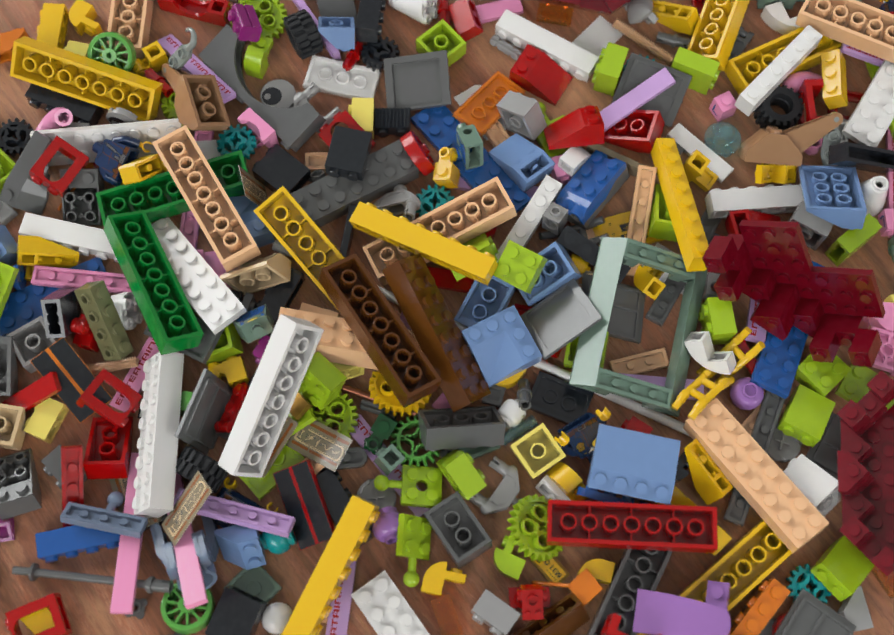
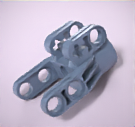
M201 516L206 536L203 530L194 532L191 535L196 555L200 560L205 589L207 590L218 579L214 566L219 551L214 531L218 530L215 519ZM159 522L152 524L150 529L156 555L162 564L166 566L171 581L176 579L178 589L182 592L172 541L168 543L167 536Z

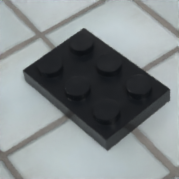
M539 371L532 389L530 410L564 424H569L587 413L594 392L568 385L569 382Z

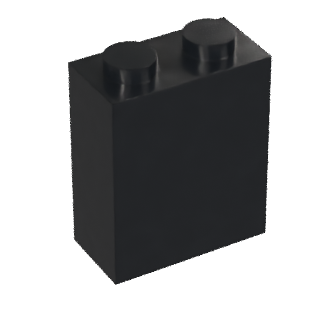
M335 126L325 162L326 174L335 178L340 176L351 181H363L373 143L372 133Z
M277 144L273 148H269L262 160L257 161L252 169L254 178L274 193L282 186L290 194L301 189L309 181L308 179L311 174L309 168Z
M60 288L40 300L46 338H66L73 333L70 330L71 322L82 314L81 306L74 292L77 288Z
M233 585L226 586L205 634L254 635L268 602Z

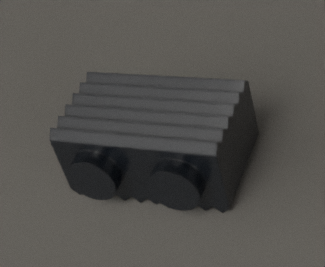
M409 107L374 108L375 135L379 137H387L389 135L402 137L411 131Z

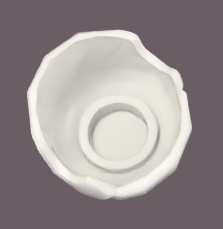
M282 602L268 605L261 618L263 628L270 634H282L293 610L286 603Z

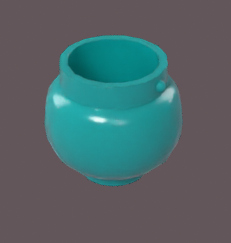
M293 529L288 538L266 532L260 534L264 550L269 549L273 554H283L292 545L297 544Z

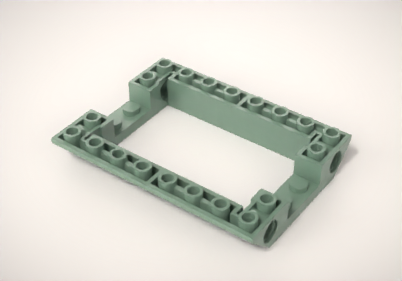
M602 237L588 297L603 320L579 336L568 385L602 395L615 394L641 402V407L679 417L680 408L676 411L671 405L677 399L678 394L685 388L691 355L684 341L691 332H696L707 270L687 272L682 255L630 238ZM622 264L630 267L642 264L669 273L668 279L686 283L664 387L600 368Z

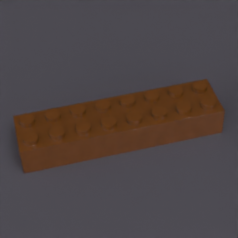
M356 253L322 268L319 277L320 284L402 407L405 408L437 391L442 379Z
M421 254L399 259L384 268L382 272L423 353L442 379L440 387L452 411L455 412L491 394L489 386L484 380L480 368L462 337L461 330L457 327L453 315L448 309L444 297L440 293L435 279L429 272L426 261L422 258Z

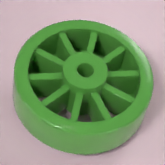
M103 32L95 36L89 44L88 58L101 62L100 59H103V63H109L111 66L115 65L117 68L128 72L133 69L136 62V51L132 42L125 35L118 32ZM124 45L126 51L120 52L119 49ZM128 53V59L122 58L121 54ZM119 61L125 63V65L122 67Z
M177 583L174 584L171 594H164L160 607L161 615L170 629L179 634L188 635L201 631L209 624L215 611V600L209 589L206 590L208 603H205L206 607L197 606L189 610L185 607L184 599L181 597L182 592L178 589ZM197 611L205 612L201 618L196 614ZM194 616L198 621L191 624V617ZM185 617H186V625L181 624Z

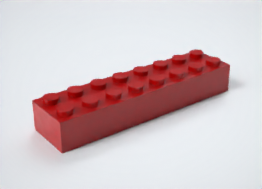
M548 499L546 545L714 553L718 550L717 507Z

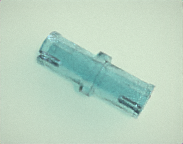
M530 415L519 425L505 432L504 446H507V444L518 437L522 438L526 432L538 426L533 415Z

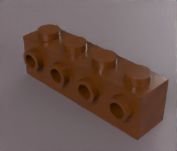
M571 592L543 612L544 620H532L512 635H570L587 623L590 618L582 602Z

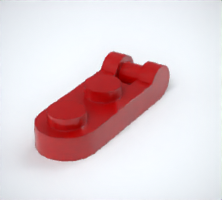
M243 382L234 387L233 394L225 406L221 420L217 421L214 425L216 432L231 433L250 385Z

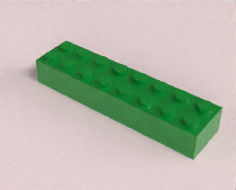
M242 150L207 160L228 197L245 195L239 166L247 173H249V169ZM169 172L152 176L140 183L124 184L96 193L103 226H105L108 215L145 210L150 223L191 211Z
M145 210L108 215L104 232L160 354L165 355L198 347L204 333Z

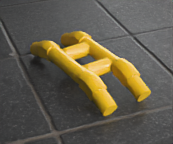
M745 327L720 350L733 351L739 361L736 362L737 365L730 375L722 374L714 383L717 384L722 378L734 376L765 348V344L762 341H759L746 354L738 347L752 332L749 327ZM702 366L696 371L697 375L700 376L706 368Z
M706 369L686 389H683L678 394L671 407L678 411L690 396L694 397L698 401L687 416L691 420H695L706 405L722 390L733 384L735 379L732 376L725 377L716 384L709 379L718 373ZM703 385L711 390L705 395L696 389Z

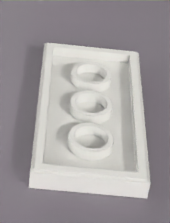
M313 55L303 88L306 89L314 82L321 90L320 92L349 99L374 98L381 73L379 69L372 71L371 67L366 68V66L357 64L350 71H346L342 67L344 61Z

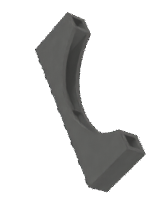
M226 24L198 56L209 69H212L221 80L236 92V99L243 104L245 102L248 105L246 109L250 107L275 130L277 138L280 137L282 140L280 143L287 150L291 148L297 152L326 119L309 103L292 108H276L257 101L249 91L243 77L242 55L246 41H240L237 34L233 32L232 27Z

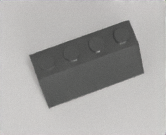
M494 405L463 407L455 412L451 408L418 410L420 436L425 450H456L467 447L474 449L481 446L496 447L497 445H504L506 423Z

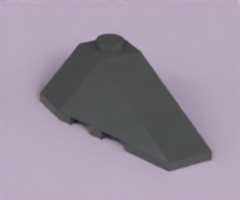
M34 131L4 183L0 194L1 201L16 209L38 215L43 214L49 199V192H47L46 186L43 184L38 185L30 179L29 171L52 142L51 138L38 131ZM48 163L44 169V176L48 180H50V174H48Z

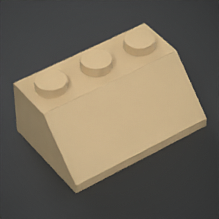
M280 252L274 253L270 256L244 263L228 273L225 272L220 275V279L236 291H242L244 295L246 292L253 293L290 281L291 260Z
M0 403V448L21 451L26 434L23 431L26 422L24 407Z

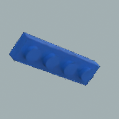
M587 484L586 488L578 486L576 493L577 495L601 502L634 503V498L624 495L622 499L617 498L616 493L604 491V493L597 492L598 489L589 488ZM640 501V504H651L648 502Z

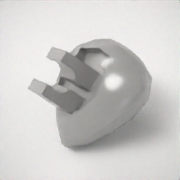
M633 0L630 2L627 11L629 23L637 24L645 20L648 24H655L658 17L652 12L653 1Z

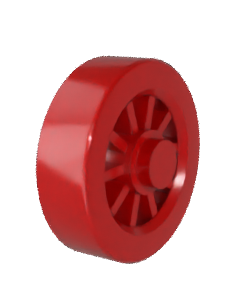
M409 131L400 137L405 151L418 170L424 176L432 173L435 168V162L429 154L430 150L427 145L422 143L413 131Z

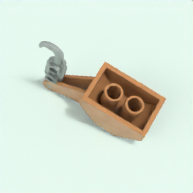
M188 27L185 31L191 34L190 42L181 45L169 57V64H163L161 69L163 76L175 92L174 107L179 123L186 125L192 131L226 130L230 126V122L215 75H191L181 69L191 59L192 50L197 44L195 30L192 27Z
M831 112L783 131L776 126H767L766 129L760 128L740 144L738 156L745 162L801 166L802 152L823 138L820 152L823 166H832L829 165V146L839 144L841 141V131L838 129V126L843 122V116L838 112Z

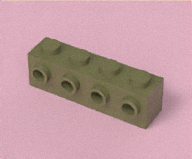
M104 280L88 282L75 289V295L104 360H121L132 353L134 349Z

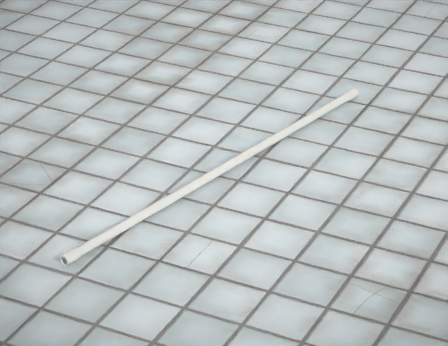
M276 239L272 250L292 257ZM378 286L388 301L399 305L393 292ZM455 321L457 327L460 330L468 328L467 326ZM542 359L541 362L533 365L569 382L571 372ZM594 392L596 395L688 435L683 429L685 424L658 411L641 407L642 404L634 400L611 393L602 395Z

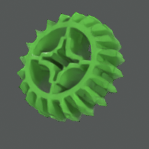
M414 415L413 421L407 416L406 424L400 420L401 428L395 427L397 433H392L391 437L396 440L390 441V445L396 446L399 452L406 458L401 463L402 465L409 461L410 466L416 463V466L420 467V463L423 462L424 466L427 467V460L429 459L431 463H434L433 455L439 457L440 453L438 451H429L422 456H416L420 449H425L421 441L419 420L417 415ZM418 427L415 433L403 435L407 430ZM419 434L421 444L419 443L415 448L414 441L412 440L418 438ZM400 441H404L405 444L411 446L410 455L402 449Z

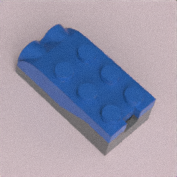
M596 150L565 185L555 201L556 204L568 209L567 221L586 229L630 177L626 162L617 158L608 159L605 153Z

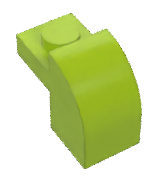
M261 35L258 42H252L251 45H248L244 57L246 75L263 79L269 66L267 57L274 44L273 39Z
M505 535L501 544L504 550L497 547L494 550V565L503 576L517 582L526 560L511 554L514 548L512 544L515 539Z

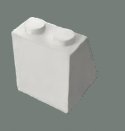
M803 454L793 458L789 462L788 467L783 471L824 517L841 501V494L838 492V480Z

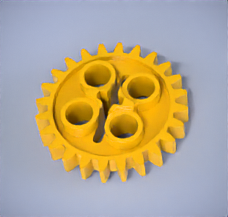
M378 370L372 372V378L369 380L370 398H374L373 404L379 403V410L386 408L385 414L393 411L394 417L397 412L400 413L401 417L404 416V412L411 416L412 410L418 413L419 407L424 409L425 403H429L432 395L431 393L403 408Z

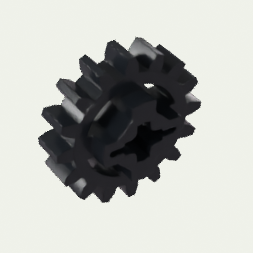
M379 36L378 43L366 42L367 45L362 46L361 57L363 64L366 63V68L372 67V71L379 69V72L382 73V69H384L383 59L400 57L399 46L395 45L394 40L389 42V37H386L384 40L382 36Z
M15 118L14 122L8 119L7 124L1 123L3 127L0 128V148L7 155L10 154L15 158L16 154H22L30 140V132L34 130L31 124H27L24 119L21 122L18 118Z

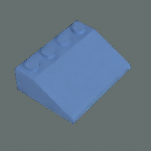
M798 166L807 212L844 229H863L867 208L856 167Z
M599 423L587 486L589 488L670 505L675 485L681 441Z

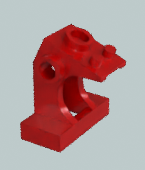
M541 584L508 587L509 606L513 609H522V620H544L543 608L551 607L550 588Z

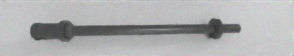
M33 563L30 568L13 566L12 574L28 576L29 581L34 582L38 577L114 585L115 578L113 576L40 569L37 563ZM150 576L146 580L137 579L136 588H144L150 594L153 592L171 594L174 582L173 580H161Z

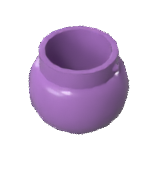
M750 377L738 379L730 389L732 403L735 407L742 410L755 409L764 398L763 388L750 382Z
M393 506L381 508L378 510L381 513L376 523H372L373 535L380 542H385L388 545L397 543L398 517L400 513Z

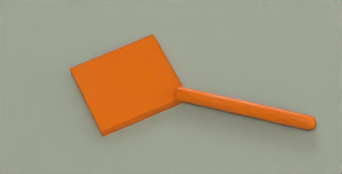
M587 568L569 584L532 581V584L569 588L582 602L583 606L588 604L603 590V587Z

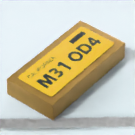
M530 556L527 557L548 582L561 583L570 575L555 557L538 562V560L531 561Z

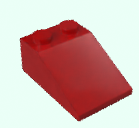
M527 44L510 70L509 79L525 91L556 106L573 77L543 51Z
M589 105L584 108H578L548 125L543 130L549 150L604 144V122L598 106Z
M636 110L604 132V142L637 153H651L656 138L661 137L665 122L660 111Z
M93 417L83 461L87 479L128 478L132 453L133 417H128L130 420L124 428L118 427L115 432L113 431L115 426L103 417Z

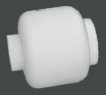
M507 399L498 409L500 416L506 423V428L517 427L526 417V411L521 410V407L519 408V399Z

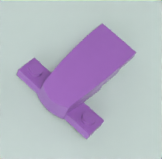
M708 580L706 602L638 589L633 632L649 635H729L731 629V619L728 612L730 583Z

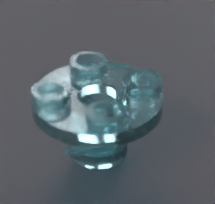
M717 122L706 130L704 144L718 156L726 158L738 150L741 144V135L732 124Z

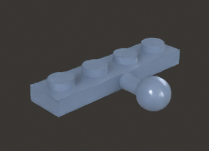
M114 491L108 495V506L106 509L68 502L60 515V522L140 539L148 524V518L114 511L115 508L120 507L124 502L123 494Z

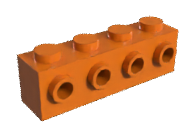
M775 578L763 580L758 587V593L749 598L745 604L747 606L745 610L739 612L733 621L735 623L731 627L729 635H759L791 591Z

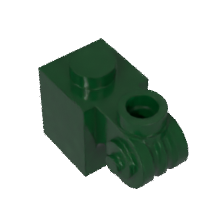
M381 412L370 429L373 433L364 440L363 449L376 455L375 453L382 448L383 440L390 438L399 422Z

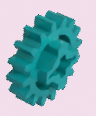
M237 124L236 128L230 125V130L226 129L223 130L224 134H218L220 140H216L217 150L221 156L242 150L244 157L250 160L249 154H255L253 148H257L256 137L253 135L252 130H247L246 126L241 129L239 124Z
M435 184L434 188L428 185V190L422 188L421 194L417 193L416 195L421 202L420 209L416 213H419V217L434 210L433 203L435 200L437 203L436 209L453 200L454 196H450V190L445 192V186L438 189L437 184Z
M804 564L803 568L799 565L796 567V571L791 570L789 572L792 577H787L786 581L790 582V585L785 587L790 589L791 592L788 597L793 596V602L801 589H805L814 597H816L818 591H821L817 599L824 604L828 602L825 597H829L832 594L827 591L828 589L820 581L814 578V575L810 572L809 564ZM802 574L801 580L796 583L798 577Z

